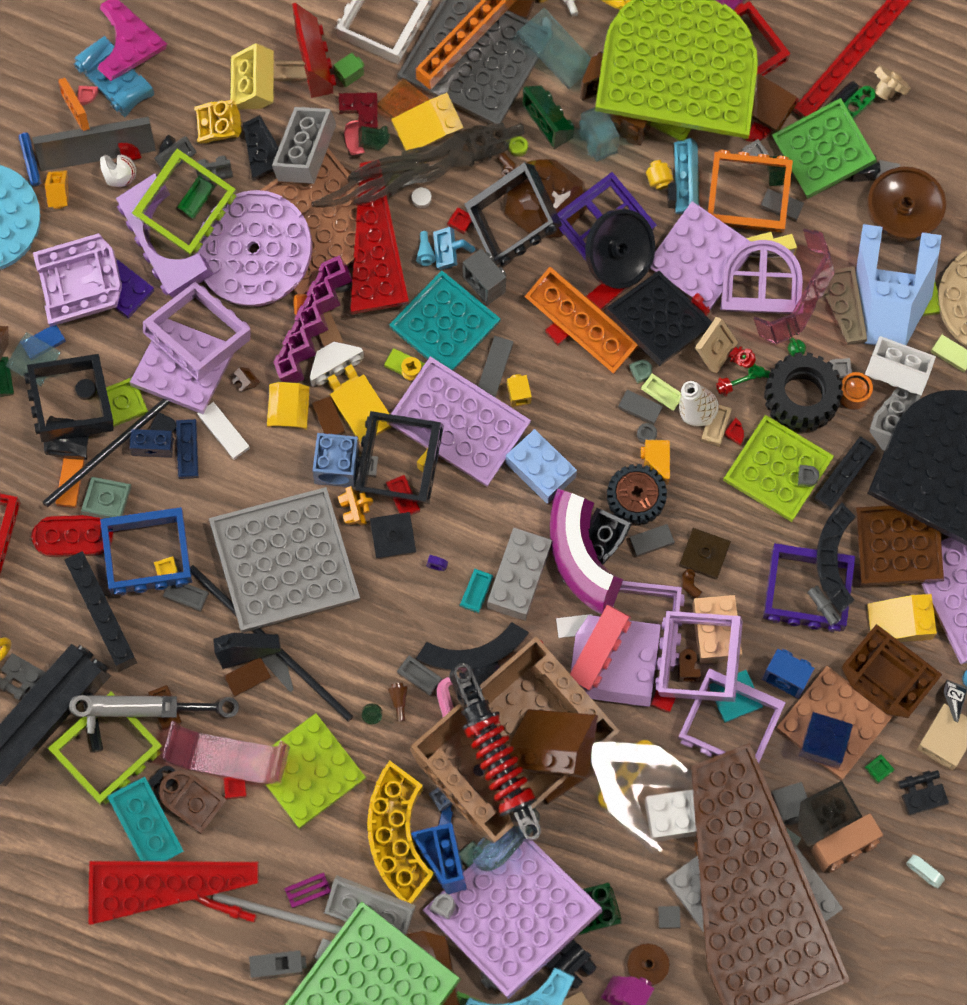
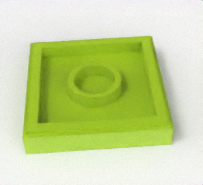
M132 377L106 387L114 427L141 417L148 412L140 390L130 386Z

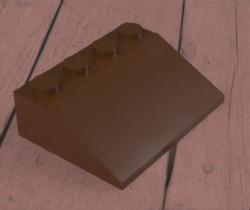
M528 709L510 743L514 747L510 756L518 757V762L514 764V767L521 766L523 768L522 772L588 778L598 715Z

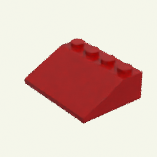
M292 3L295 31L302 61L305 63L304 69L307 75L311 98L334 94L333 86H336L334 74L330 75L329 69H332L330 58H326L325 54L328 52L326 41H322L321 37L324 36L322 24L318 25L317 17L297 3Z

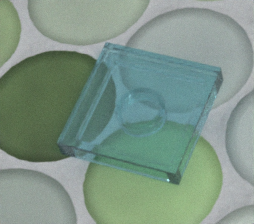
M26 332L6 367L24 377V373H27L28 364L57 360L61 352ZM47 376L36 378L37 385L41 387Z

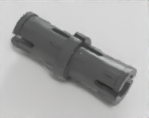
M818 585L807 592L816 604L818 612L824 615L830 626H833L834 623L836 624L842 619L831 605V600L825 597Z

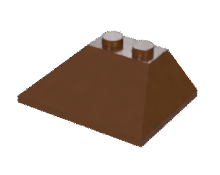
M877 624L842 665V669L855 691L885 714L903 718L910 717L943 675Z

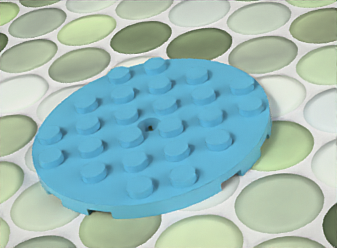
M0 165V270L20 260L30 250L31 244L38 235L41 222L39 202L31 185L17 172Z

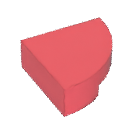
M79 86L77 98L81 105L91 103L98 95L99 89L95 86Z

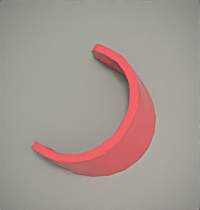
M359 121L348 122L344 129V140L348 152L351 155L365 153L360 136Z

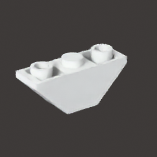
M332 342L318 350L310 374L312 387L323 385L328 381L327 378L333 374L335 376L342 374L345 371V367L350 364L352 366L358 365L364 358L362 348Z

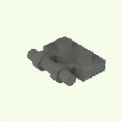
M12 653L1 669L7 676L4 679L0 677V690L10 692L15 695L14 698L21 701L29 688L31 689L46 672ZM14 679L22 684L20 688L11 684Z

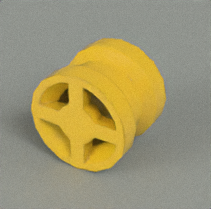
M415 357L404 359L401 365L402 376L408 381H414L421 371L420 361Z

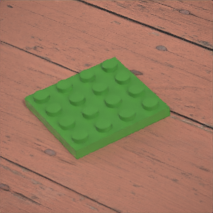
M841 98L772 134L782 155L789 157V160H793L792 172L807 199L877 163L873 152Z

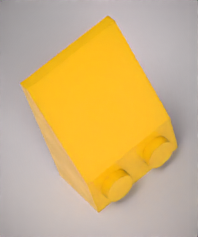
M448 93L430 99L391 119L407 155L459 134L463 129Z
M932 594L910 595L867 604L870 631L877 624L899 642L933 640L937 634Z

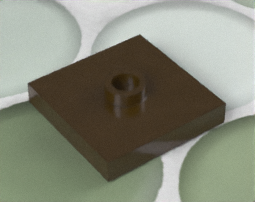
M692 528L679 566L718 579L731 541Z

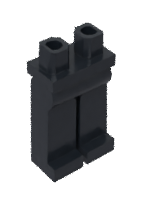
M574 939L544 965L551 973L554 968H558L574 976L575 978L570 988L575 991L583 983L576 973L582 969L590 976L597 969V966L591 960L592 955L585 951Z

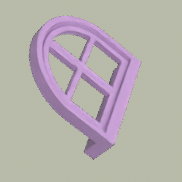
M756 240L744 244L731 255L723 272L720 311L801 313L802 271L798 260L788 248L774 241ZM760 250L759 272L734 271L744 256ZM767 251L782 257L788 264L791 274L767 273ZM733 275L759 276L758 298L732 297ZM766 277L792 278L791 300L765 299Z

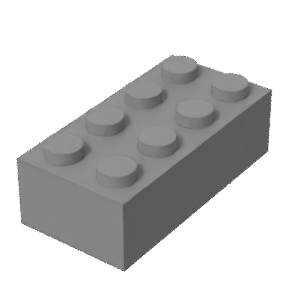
M294 107L272 164L278 181L315 183L336 127L331 109Z
M513 527L487 601V609L526 621L551 550L552 540Z

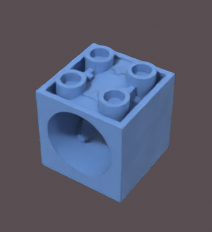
M317 433L313 463L314 484L340 487L352 486V488H355L354 478L359 455L358 437Z

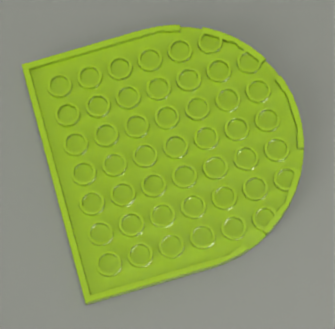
M631 0L620 9L617 16L611 22L606 35L595 111L748 139L758 64L757 50L754 47L751 39L752 35L748 27L726 4L722 5L715 0Z

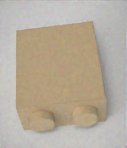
M943 704L917 750L953 771L967 749V715L960 714L957 723L953 720L949 706Z

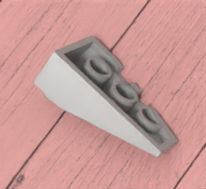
M897 387L888 400L884 402L883 406L874 414L870 433L882 450L885 451L900 417L913 403L920 399L921 395L913 394L908 390Z

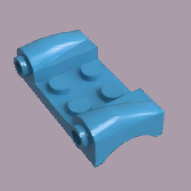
M103 36L74 58V65L80 73L83 72L98 87L102 94L111 102L114 110L119 111L126 117L139 102L154 96V90L142 75L139 76L133 69L113 81H110L98 70L99 64L114 49V45Z

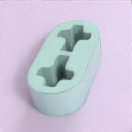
M912 855L906 863L911 870L935 888H939L945 881V878L917 855Z

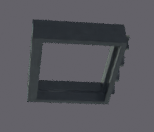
M526 162L464 204L486 252L491 254L494 263L499 266L508 265L513 258L526 253V249L541 243V239L547 235L554 234L562 226L561 220L535 166ZM526 179H529L548 222L501 253L482 210Z
M99 354L27 365V373H24L25 384H30V389L27 390L29 402L33 401L34 406H31L32 418L37 419V423H34L36 435L40 434L41 443L114 431L113 417ZM92 369L102 417L45 426L36 378Z
M370 411V415L367 416V421H365V428H367L366 436H363L361 440L363 452L362 455H359L357 461L359 472L354 478L355 490L359 493L429 505L444 425L436 421ZM379 421L431 430L419 496L366 487Z

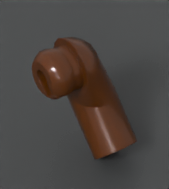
M504 152L498 156L497 159L504 165L502 176L504 177L516 168V164Z
M687 569L681 576L682 588L693 598H699L702 591L694 585L695 572L692 569Z

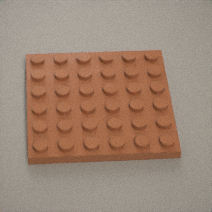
M327 148L314 184L283 182L276 179L261 189V191L278 194L293 203L304 216L310 228L312 236L311 261L303 279L293 289L296 295L307 294L312 282L316 280L319 274L318 270L321 263L339 255L347 267L354 263L359 186L329 148Z

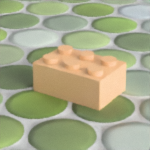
M735 595L694 598L693 613L737 616ZM694 624L699 664L728 662L731 627ZM740 646L739 661H740L741 656H742V648H741V646Z

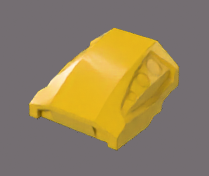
M233 100L209 102L194 107L197 112L199 137L197 142L199 144L232 137L238 138L242 132L240 112L236 102Z
M286 382L269 384L267 427H299L307 430L309 386Z

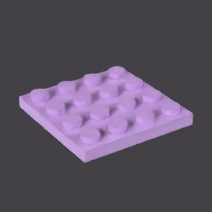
M691 202L656 250L650 269L654 272H662L677 288L692 298L696 293H699L704 298V305L706 307L709 306L711 310L722 295L723 272L727 261L738 248L751 241L694 202ZM751 253L739 261L734 271L740 270Z
M169 319L159 325L161 329L199 362L226 342ZM151 340L130 381V386L204 414L234 353L198 381Z

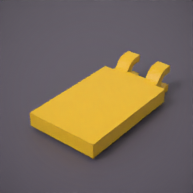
M350 364L345 367V374L349 379L340 385L335 374L327 379L329 386L334 391L330 394L332 401L361 444L362 437L366 436L367 428H365V421H367L370 411L389 414L365 375L363 374L358 377L354 367ZM379 421L376 436L392 426L386 422Z

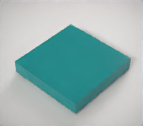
M747 670L739 672L737 681L754 688ZM711 683L708 686L710 692L725 693V687L716 683ZM736 693L735 702L715 701L724 723L763 708L761 703Z

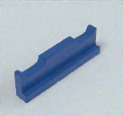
M452 805L441 811L438 826L451 823Z

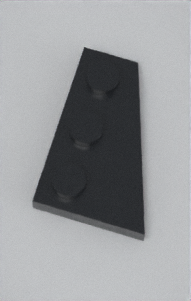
M260 115L243 123L253 181L274 171L272 164L279 149Z

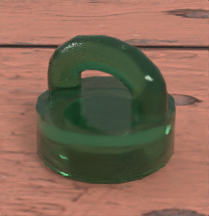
M366 704L362 709V719L368 724H377L382 719L383 711L377 704Z

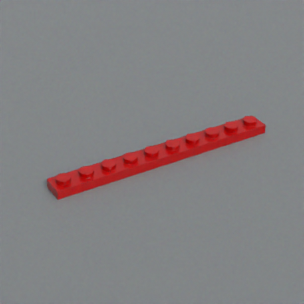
M886 0L798 102L793 111L804 118L819 110L913 0Z

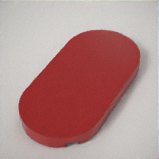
M87 515L45 517L32 530L31 538L33 545L40 554L47 557H71L81 551L84 552L85 556L100 555L104 553L100 521L103 518ZM109 532L110 546L114 539L113 532Z

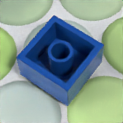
M777 649L762 680L799 699L815 668L807 660H799L793 657V654L788 650Z

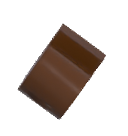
M684 649L679 655V682L700 681L701 670L695 669L697 654L692 649Z

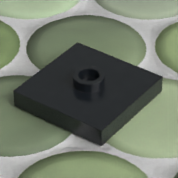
M410 512L370 518L376 559L416 553Z

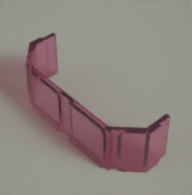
M805 228L803 230L808 249L824 254V257L792 314L772 322L754 317L759 336L771 343L783 342L792 338L793 335H799L804 330L816 308L818 299L822 297L834 276V265L822 232L811 231Z
M171 721L162 758L167 763L188 770L261 784H278L282 781L290 746L281 740L279 746L273 747L201 734L181 727L175 721Z

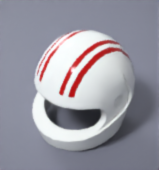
M108 155L100 158L102 173L109 186L124 187L133 182L136 176V166L129 157L118 155L117 163H114Z

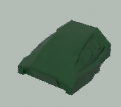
M608 882L582 889L602 908V912L579 935L622 924L620 910L611 883Z

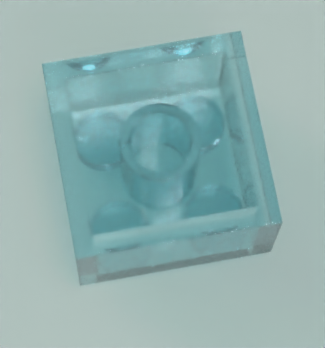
M595 107L582 112L578 133L581 140L586 141L589 155L591 157L594 156L597 162L616 154L618 151L619 134L608 114L595 111Z

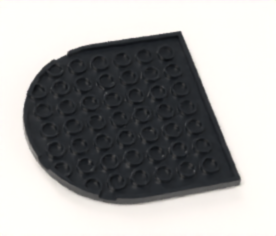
M944 390L934 392L917 400L900 417L891 434L867 494L966 546L967 391Z

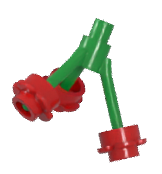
M735 346L729 354L730 362L749 368L748 376L732 382L727 377L719 378L718 383H716V389L719 394L727 396V394L733 392L732 386L755 379L756 377L768 378L770 371L755 364L756 357L751 349L743 350L742 346L739 348Z

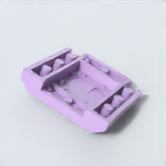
M99 233L33 253L36 269L40 274L46 302L45 310L50 326L117 307L122 289L114 250Z
M588 615L577 631L571 671L600 616ZM630 621L632 624L628 632H623L620 637L622 643L617 651L613 650L610 656L612 659L611 664L607 670L603 669L600 674L602 680L597 688L593 687L592 690L581 687L591 699L650 707L661 625Z

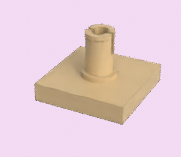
M716 317L705 334L695 340V349L711 372L718 373L738 342L721 318Z

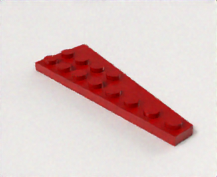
M89 861L88 924L109 921L259 883V861Z

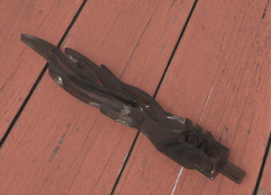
M503 122L499 124L491 123L486 126L476 125L472 128L456 132L451 138L438 146L417 147L406 150L399 156L375 160L353 171L348 176L347 181L349 183L341 189L313 201L311 206L323 208L340 205L350 201L365 190L373 188L353 202L354 205L365 204L389 194V197H392L408 185L433 181L451 168L473 167L475 162L480 161L479 164H481L485 158H488V161H490L494 155L508 150L511 139L525 134L524 126L520 123L506 128ZM465 143L470 152L463 151ZM447 155L444 159L431 166L427 164V162L435 161ZM401 174L386 188L376 193L391 180L392 175ZM380 177L359 186L350 194L342 198L335 199L345 194L347 191L352 189L355 185H357L359 182L363 180Z

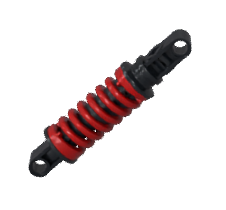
M460 663L450 671L449 678L455 689L457 699L463 708L461 713L467 719V723L462 729L468 738H475L471 747L473 749H480L476 754V758L478 760L484 759V762L480 765L482 770H489L485 775V779L487 781L496 780L490 785V790H501L494 796L496 802L505 800L504 803L499 804L500 817L509 815L519 839L524 842L532 841L541 834V827L531 807L532 804L538 801L537 797L535 798L530 787L521 789V786L528 781L526 777L516 778L517 775L522 773L523 768L521 766L514 767V764L518 762V757L510 756V753L514 750L512 745H505L509 741V736H501V732L504 731L505 727L502 724L497 725L500 723L499 711L491 712L488 706L490 703L484 699L481 687L476 681L472 668L466 663ZM457 670H462L465 673V679H460L457 676ZM526 826H530L532 828V837L528 836L525 833Z

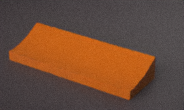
M552 267L546 270L524 296L613 374L639 347L604 311Z

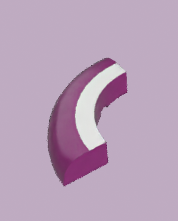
M557 488L552 503L549 525L550 540H552L551 549L556 566L563 580L576 597L586 606L602 615L607 605H614L623 579L611 573L599 562L592 541L589 539L588 529H590L594 502Z

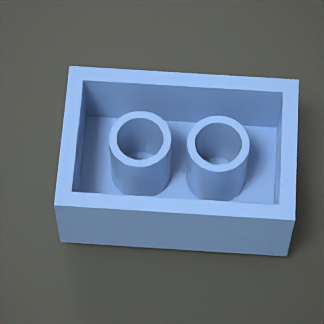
M535 429L506 455L505 463L547 504L554 499L557 488L565 489L577 475V470Z

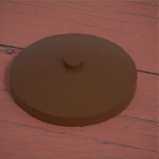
M896 167L882 173L874 181L868 194L867 208L874 225L883 227L882 233L896 240L915 241L921 239L922 233L932 234L939 227L946 211V197L941 185L929 173L914 167Z

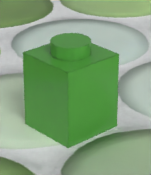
M350 53L333 65L334 74L345 87L364 75V63L359 57L356 58L353 53Z

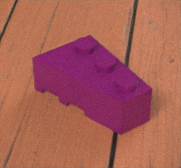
M612 976L601 999L612 1005H646L655 988L651 987L652 983L642 977L637 979L636 977Z

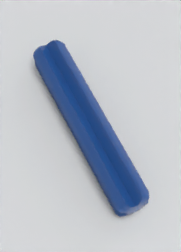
M27 132L19 134V140L31 186H39L41 180L30 136Z

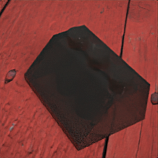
M843 781L800 802L798 830L808 847L863 817Z

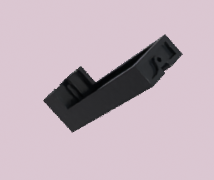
M71 644L0 723V785L7 786L72 713L69 708L72 698L79 695H88L89 692L96 694L111 677L107 672L109 668L96 658L92 659L94 654L86 647L84 648L82 645L77 647ZM79 700L76 703V707L80 704L82 700Z

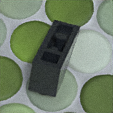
M230 633L213 639L214 653L222 669L281 651L278 634Z

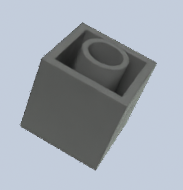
M802 782L771 792L784 825L800 823L811 815L812 809Z

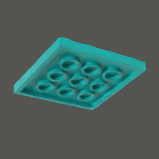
M441 270L389 324V328L427 360L429 357H432L454 371L501 322V318Z

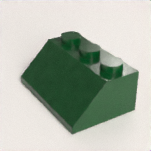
M543 86L524 87L522 106L553 149L573 139L575 127L571 120L565 118L562 108L554 103L552 94L548 90L546 91Z

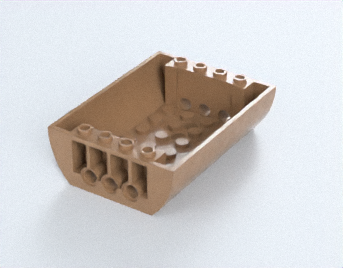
M537 636L480 685L484 699L490 703L488 706L491 712L499 711L500 723L497 725L502 724L505 727L504 731L501 732V736H509V741L505 743L506 746L510 745L528 709L598 715L592 755L619 732V729ZM459 703L410 746V750L420 768L447 799L450 800L474 830L488 841L495 843L514 825L509 815L500 817L499 804L504 803L505 800L500 802L494 800V796L501 790H490V785L496 780L487 781L485 779V775L489 770H485L482 776H476L473 772L474 766L481 765L484 759L478 760L476 758V754L480 749H473L471 747L475 738H468L462 729L467 723V719L462 715L461 711L463 708ZM522 772L516 778L526 777L528 779L527 783L521 786V789L530 787L535 798L537 797L538 801L531 805L533 809L569 776Z

